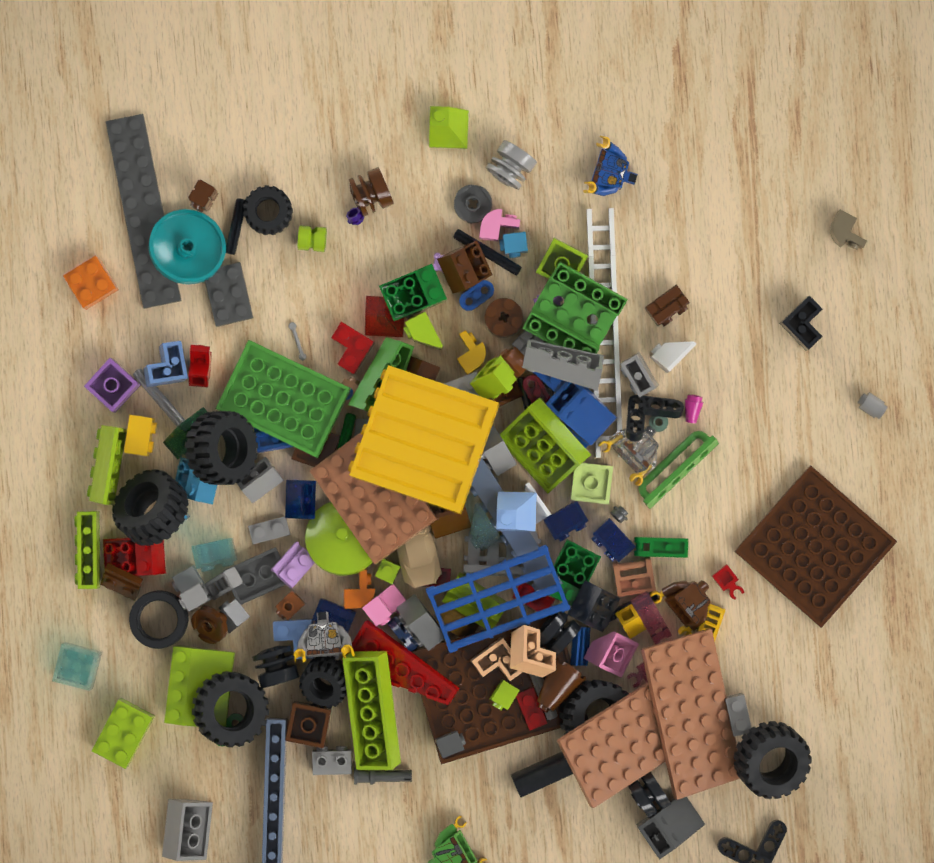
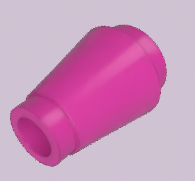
M687 395V399H685V422L697 423L704 403L702 401L703 397Z

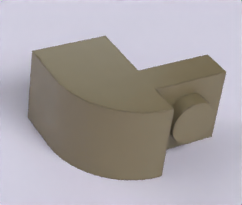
M841 209L837 211L831 223L830 234L833 241L839 247H842L846 241L848 242L847 246L855 250L864 248L867 240L850 232L857 218Z

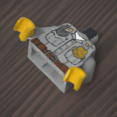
M318 612L317 624H310L298 641L297 650L294 652V661L296 662L298 657H302L303 662H305L306 656L310 658L343 655L346 659L345 655L348 652L355 656L351 637L343 626H339L336 622L329 623L328 612Z

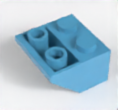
M181 457L175 480L186 491L188 499L213 505L217 485H209L200 481L192 473L194 470L189 468V460Z

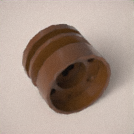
M379 167L367 171L368 181L366 182L361 175H358L360 184L357 186L353 178L349 179L350 192L357 208L363 213L364 217L368 215L366 206L370 205L374 213L376 212L374 205L376 202L379 203L382 209L394 204Z

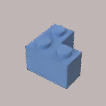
M182 342L162 343L159 346L161 363L146 365L143 368L146 387L184 382L188 379Z
M313 618L273 621L274 641L293 640L295 652L304 630L310 624H313Z

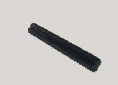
M457 229L453 236L454 239L464 245L477 240L460 229ZM478 241L487 259L516 276L522 269L520 265Z

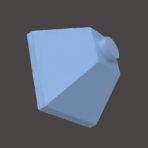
M498 492L496 530L536 532L537 493Z

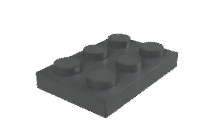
M241 263L221 266L211 278L205 281L216 327L253 319Z
M276 547L232 566L236 568L243 581L241 585L232 590L235 599L240 605L286 585L271 571L272 567L281 558Z

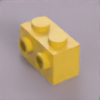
M129 415L124 453L149 456L150 453H153L154 442L152 441V434H156L157 423L154 422L155 418Z

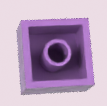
M109 358L84 387L110 411L116 413L141 384L114 359Z

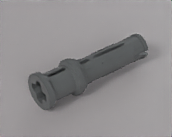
M354 767V785H357V783H370V785H373L375 782H412V770H357Z

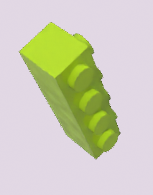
M100 511L77 512L74 518V524L77 527V535H75L74 540L75 546H77V554H75V565H77L75 585H78V589L100 588Z

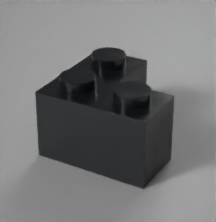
M809 295L779 324L807 351L823 337L809 323L823 309Z

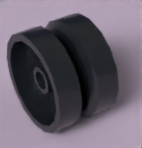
M562 611L553 614L540 627V646L548 643L546 650L556 652V656L567 647L581 629V626L574 620L566 623L568 614L562 613Z
M650 771L641 777L645 785L641 786L639 781L636 780L628 786L632 792L633 799L639 808L643 809L648 818L657 814V809L652 803L654 800L662 809L671 805V802Z

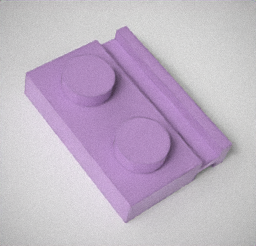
M296 541L272 567L271 571L291 589L312 567L314 561L311 559L308 551Z

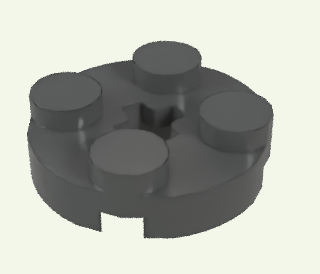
M466 185L457 192L454 200V209L458 217L463 221L478 223L491 211L492 198L484 187ZM470 199L478 201L476 209L468 207Z

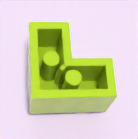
M500 355L489 360L469 384L479 396L495 399L501 393L506 394L513 388L512 384L517 378L514 376L515 372Z

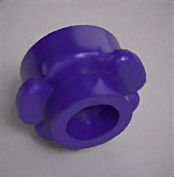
M357 207L349 210L346 215L348 223L352 225H359L364 220L363 213Z

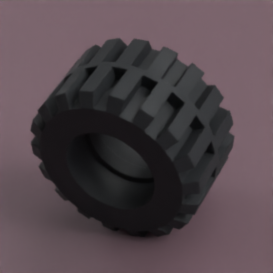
M264 185V187H257L255 191L252 190L249 197L247 196L245 199L243 213L252 229L259 234L276 235L277 232L280 233L285 227H288V223L292 219L293 209L291 201L281 189L275 186L269 187V185ZM265 200H273L279 206V214L272 221H263L257 215L259 204Z
M328 656L313 658L300 677L299 687L302 689L301 693L303 696H306L308 702H313L312 705L314 706L319 705L320 708L325 706L327 708L336 707L347 694L343 661L340 659L339 661L336 660L334 656H331V658ZM320 678L326 679L331 685L323 683Z

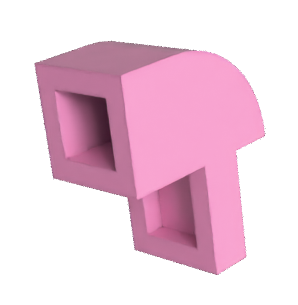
M502 209L493 210L482 220L479 239L498 242L500 227L519 229L520 219H517L515 215L509 214L501 217Z

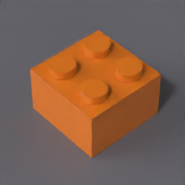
M96 255L63 275L79 303L86 310L119 290L102 261Z

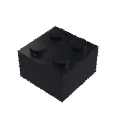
M585 580L567 614L603 632L609 625L610 618L617 609L621 598Z

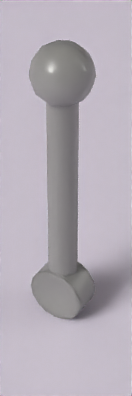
M291 322L289 328L293 332L300 353L299 359L304 361L306 354L303 353L296 332V324Z

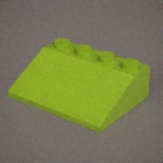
M541 398L532 403L500 433L510 453L547 494L591 456L587 449Z
M101 425V429L98 428L96 439L99 440L98 448L95 447L93 459H96L95 467L92 466L90 478H93L92 485H89L87 490V497H90L89 501L104 505L115 504L114 499L117 492L127 429Z
M182 645L173 646L164 723L197 727L193 721L195 716L192 715V709L195 708V704L192 702L193 698L198 696L196 692L198 687L202 688L204 686L203 682L206 679H212V675L216 673L233 672L235 652ZM230 691L224 693L217 700L214 708L216 721L224 727L227 724Z

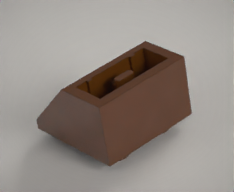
M477 240L450 251L437 259L452 294L465 291L493 275Z
M465 505L461 515L451 511L443 512L442 509L433 511L438 518L430 524L435 539L472 527Z

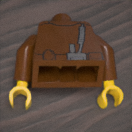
M701 580L698 584L695 581L673 582L662 588L661 592L653 591L650 593V597L655 594L659 595V598L653 601L656 604L662 601V597H666L664 601L684 624V626L678 629L679 635L684 631H687L685 635L691 634L692 630L695 631L707 620L710 599L705 594L709 589V585L705 581Z

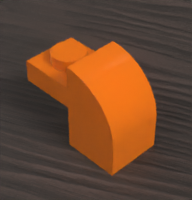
M368 569L359 572L360 589H344V609L362 608L373 599L376 588H368V585L372 584L371 573H368Z

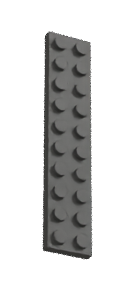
M144 114L105 121L143 308L180 302L182 300L178 283L164 277L155 268L149 255L148 244L150 234L155 224L164 216Z

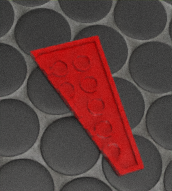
M369 620L364 622L352 642L354 652L387 651L392 686L408 689L409 692L425 695L426 698L446 705L452 702L460 689Z

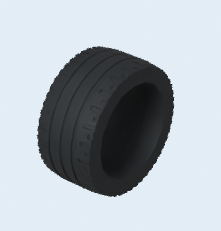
M163 590L152 591L142 595L132 606L129 616V625L134 637L141 644L154 649L167 648L178 642L185 634L188 626L187 609L184 610L181 606L180 598L171 592ZM157 600L165 601L172 605L178 618L177 626L173 633L160 639L146 634L140 622L141 612L144 607L150 602Z

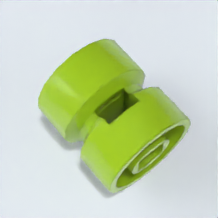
M300 225L298 250L309 251L312 248L316 252H325L327 227H315V229H312L311 226Z

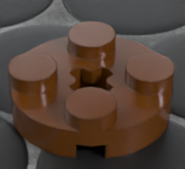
M204 605L193 614L191 619L192 627L194 630L197 629L199 632L197 636L202 641L216 644L227 635V617L224 613H219L216 609Z

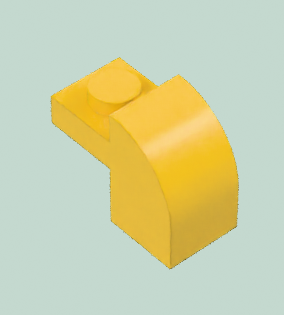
M465 330L459 336L469 351L457 358V361L465 373L469 375L483 364L486 349L483 342L476 346L474 343L477 340L472 332L467 333Z

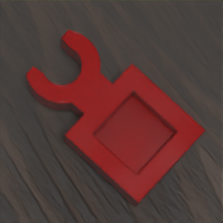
M727 564L712 575L723 591L729 589V595L732 599H737L733 594L736 589L740 590L742 594L744 593V589L735 584L739 579Z

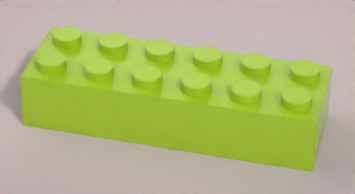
M387 651L354 652L355 656H352L350 652L346 655V659L344 657L342 659L356 769L393 770L401 763Z

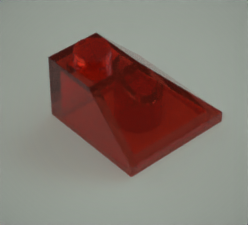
M366 296L365 336L403 337L404 318L393 321L384 297Z

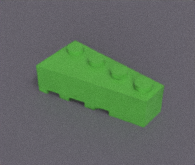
M386 337L348 405L368 412L370 406L375 404L374 394L377 387H381L382 380H380L383 369L387 370L389 365L406 371L414 346Z

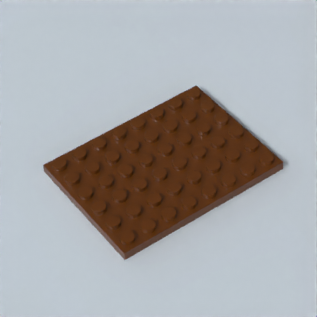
M552 615L530 622V625L526 626L540 629L544 622ZM521 626L494 635V638H486L461 647L458 651L452 653L448 651L446 641L437 644L429 651L426 647L412 651L413 654L460 688L449 705L426 698L425 695L420 694L441 765L561 728L560 723H563V719L559 718V713H563L564 709L561 707V704L556 708L558 714L556 718L551 720L546 718L548 724L531 731L527 727L516 697L508 710L503 708L501 711L492 705L494 701L490 700V697L501 679L519 689L518 693L532 687L534 688L528 673L522 672L509 681L497 666L482 677L470 661V659L499 638H503L511 648V632ZM482 630V631H479V632H475V633H472V634H469V635H465V636H462V637H459V638H455V639H452V640H450V641H451V643H452V642L461 640V639H463V638L472 636V635H474V634L483 632V631H485V630ZM548 643L544 646H540V648L546 649ZM566 647L556 657L559 658V663L563 664V662H566L570 665L571 659ZM585 711L584 721L588 720V716H587L586 711ZM455 730L458 734L462 733L466 742L463 745L464 750L442 758L435 738Z

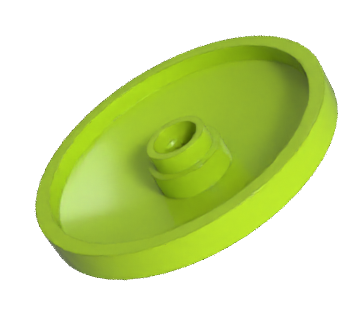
M331 502L321 506L312 515L306 527L305 543L311 559L318 567L330 574L347 576L359 573L373 563Z

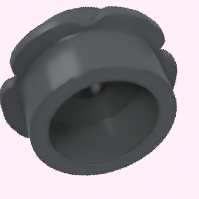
M613 507L614 509L610 513L619 523L628 520L626 517L628 513L623 507Z

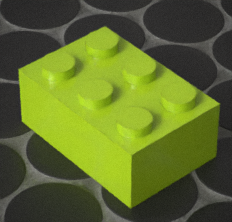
M120 698L98 737L92 752L124 769L128 768L155 715Z

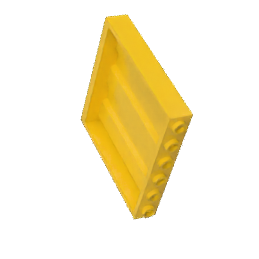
M388 365L387 370L383 369L380 380H382L381 387H377L375 391V404L369 408L367 414L370 417L369 421L363 425L361 443L358 442L355 447V460H351L349 464V476L461 515L498 411L499 403Z

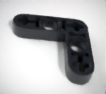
M631 396L627 406V439L633 442L642 439L645 415L680 418L683 414V403L675 399ZM655 404H656V405L660 406V408H659V409H655V408L651 407V405H655ZM638 416L640 420H633L631 417ZM633 427L637 428L636 433L633 432Z
M773 820L769 824L757 851L728 837L721 838L718 841L717 847L721 854L738 863H749L752 860L753 854H756L754 858L758 861L764 859V863H772L785 837L787 827L781 820ZM779 824H781L780 827L783 830L782 832L778 831L775 836L776 838H779L778 841H776L772 837H768L769 834L773 836L775 833L773 826H778ZM728 841L729 845L734 849L736 845L739 846L735 850L734 856L731 855L733 851L729 849L723 851L722 843L726 844ZM767 841L774 842L775 847L772 851L764 849V844ZM741 850L749 852V857L746 860L739 859L738 853Z

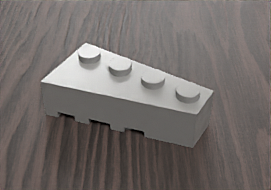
M528 340L522 368L530 372H538L598 391L604 355Z

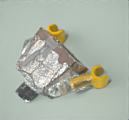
M646 426L642 439L637 442L627 439L625 428L609 437L610 440H603L598 443V447L604 443L607 444V448L602 451L604 453L610 450L611 445H614L613 449L636 472L629 477L631 482L638 477V480L635 482L636 486H640L643 483L642 477L647 476L657 464L659 444L653 438L656 430L651 426Z

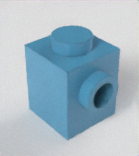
M526 232L503 234V239L499 240L500 250L504 251L505 255H509V258L521 257L520 253H528Z

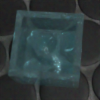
M66 642L62 643L52 681L88 691L92 690L102 651Z

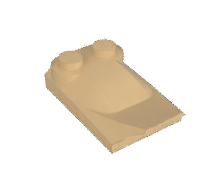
M431 525L397 549L404 583L411 585L413 588H418L436 583L438 577L442 575Z

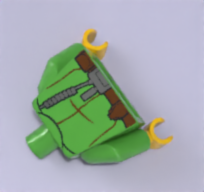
M459 816L455 819L454 824H450L440 832L435 842V849L432 851L434 858L429 860L428 863H482L487 859L482 857L477 861L461 830L457 831V828H463L467 823L465 822L462 826L458 825L457 821L462 817Z

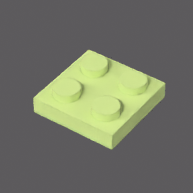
M582 463L573 473L571 500L609 504L613 466Z

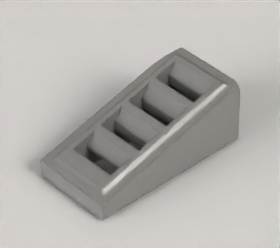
M231 567L205 583V586L213 600H216L241 585L243 581L236 568Z

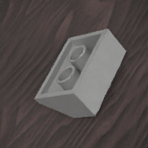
M168 799L162 857L175 861L207 859L213 802Z

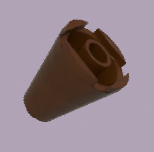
M557 657L556 671L546 675L537 699L539 703L538 708L546 713L548 711L553 712L586 679L585 676H581V672L568 663H559V658Z

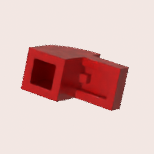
M191 345L188 373L189 386L208 388L212 362L210 346Z

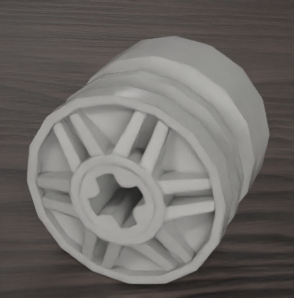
M504 140L497 150L503 158L492 157L491 160L497 167L488 163L486 169L504 185L519 190L521 184L516 179L522 182L526 180L520 173L521 170L530 173L537 161L516 145Z

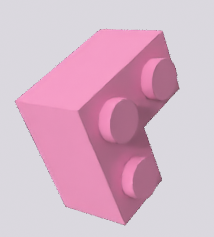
M393 583L362 609L375 626L379 624L384 626L392 619L390 616L395 611L399 614L397 607L407 599Z

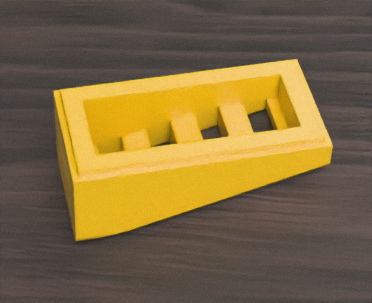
M709 604L707 617L717 620V622L714 624L705 621L697 629V632L705 630L703 628L704 624L713 627L712 633L715 642L726 609ZM709 610L715 611L720 614L717 617L715 615L709 614Z

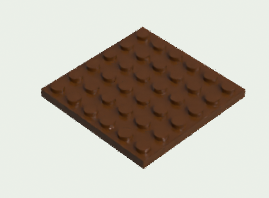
M810 465L734 552L822 628L897 541Z

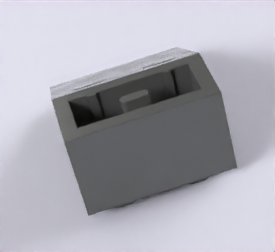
M687 797L671 800V805L665 809L659 808L657 814L651 818L646 817L636 824L659 860L676 849L705 825Z

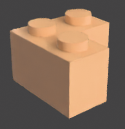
M523 625L511 632V669L542 678L556 671V652L540 648V629Z
M499 638L470 659L482 677L497 666L509 681L522 673L510 668L511 648L503 638Z

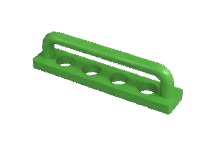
M702 431L691 433L643 479V483L638 489L640 495L644 498L643 502L651 509L719 444L718 440L713 435L709 437ZM696 439H701L704 443L650 494L646 490L647 485Z

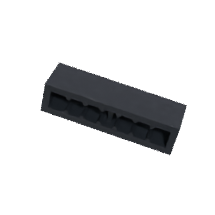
M560 752L511 774L520 798L572 775L573 772L563 752Z

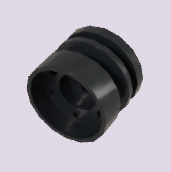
M291 645L275 646L262 650L257 655L252 656L253 661L262 660L263 662L255 665V669H265V672L258 676L261 688L278 685L300 677L297 665H287V661L293 659L294 655H284V653L292 650Z

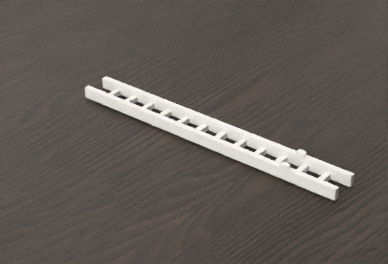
M614 208L608 209V226H592V209H587L589 278L594 280V269H611V283L600 284L611 288V290L617 293ZM593 231H609L610 245H593ZM593 250H610V264H594ZM591 314V324H595L597 322L596 315ZM617 316L611 325L613 326V340H603L600 344L614 345V359H603V364H614L615 378H603L599 382V384L615 383L616 397L599 398V388L598 391L593 390V394L602 403L616 402L617 419L615 421L617 422L618 435L622 433ZM600 436L595 441L596 458H601V446L598 447V443L603 440L608 441L615 436ZM623 438L617 441V447L623 453Z

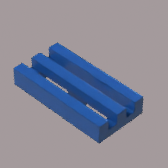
M581 627L572 640L570 665L588 666V661L584 659V656L589 648L590 627Z

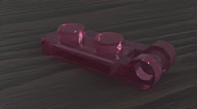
M647 591L630 600L655 645L659 644L663 638L672 636ZM661 628L662 631H660V632H658V633L656 634L655 631H656L657 629Z

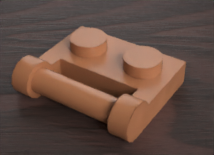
M645 557L644 560L620 564L618 562L612 563L618 597L656 591L650 557ZM646 567L647 573L620 576V571Z

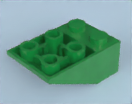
M432 264L379 286L393 321L429 309L447 300Z
M567 539L553 565L563 583L561 586L569 605L572 606L585 580L589 582L601 556ZM559 592L549 595L562 602Z

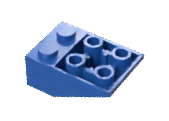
M567 381L546 403L564 423L591 446L617 419L588 388Z

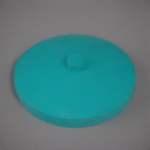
M182 209L166 214L155 224L150 234L148 248L152 263L164 277L176 283L190 285L208 280L219 270L225 258L226 242L220 227L213 219L195 210Z

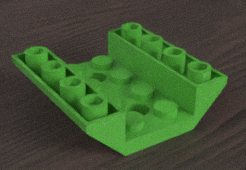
M559 262L536 300L522 329L552 345L597 354L600 344L628 299ZM554 297H563L564 303L556 305L553 302ZM589 315H596L598 321L595 324H590L587 321Z

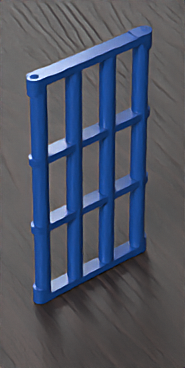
M547 545L538 547L537 550L513 559L502 560V563L471 574L467 573L466 576L439 586L426 588V593L430 598L450 653L483 639L494 638V635L525 624L530 625V622L549 615L570 610V605L565 597ZM543 555L546 556L549 566L515 579L513 578L510 570L511 567ZM506 570L509 581L477 592L473 581ZM552 573L555 585L520 597L517 589L518 585ZM469 583L473 594L437 606L434 595ZM510 588L513 589L516 599L486 610L483 609L480 599ZM556 592L560 593L562 603L527 615L523 604ZM476 601L480 612L444 625L441 613ZM517 606L520 607L523 617L490 628L487 617ZM483 619L486 627L485 631L451 643L447 632Z

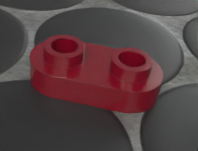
M535 375L524 377L522 388L531 404L540 397H543L546 404L551 397L542 381ZM529 381H534L532 388L528 386Z

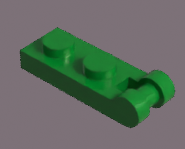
M634 537V543H636L634 556L688 558V538ZM644 543H649V551H643Z

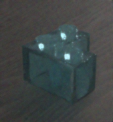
M233 538L191 546L196 569L201 568L202 572L215 569L214 565L222 564V567L234 565L233 561L238 560Z

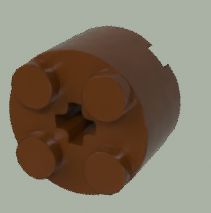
M496 299L490 303L485 312V325L489 332L497 337L507 338L513 336L518 332L523 322L522 309L512 299ZM501 313L509 316L506 323L503 320L499 321Z

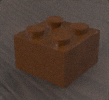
M294 701L285 741L324 748L332 708H320L318 705L314 706Z

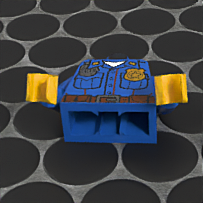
M600 136L603 139V144L596 143V145L604 149H601L592 181L584 182V184H588L589 190H583V192L606 196L621 190L623 182L635 185L638 174L627 171L629 162L626 155L618 146L610 142L608 137Z

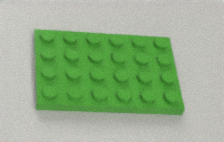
M248 340L215 409L219 411H235L243 415L248 420L247 422L251 423L252 427L318 458L351 388Z

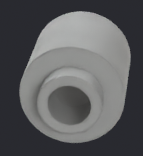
M870 392L867 395L864 393L858 401L860 404L859 409L873 418L877 417L880 419L888 407L884 404V401Z

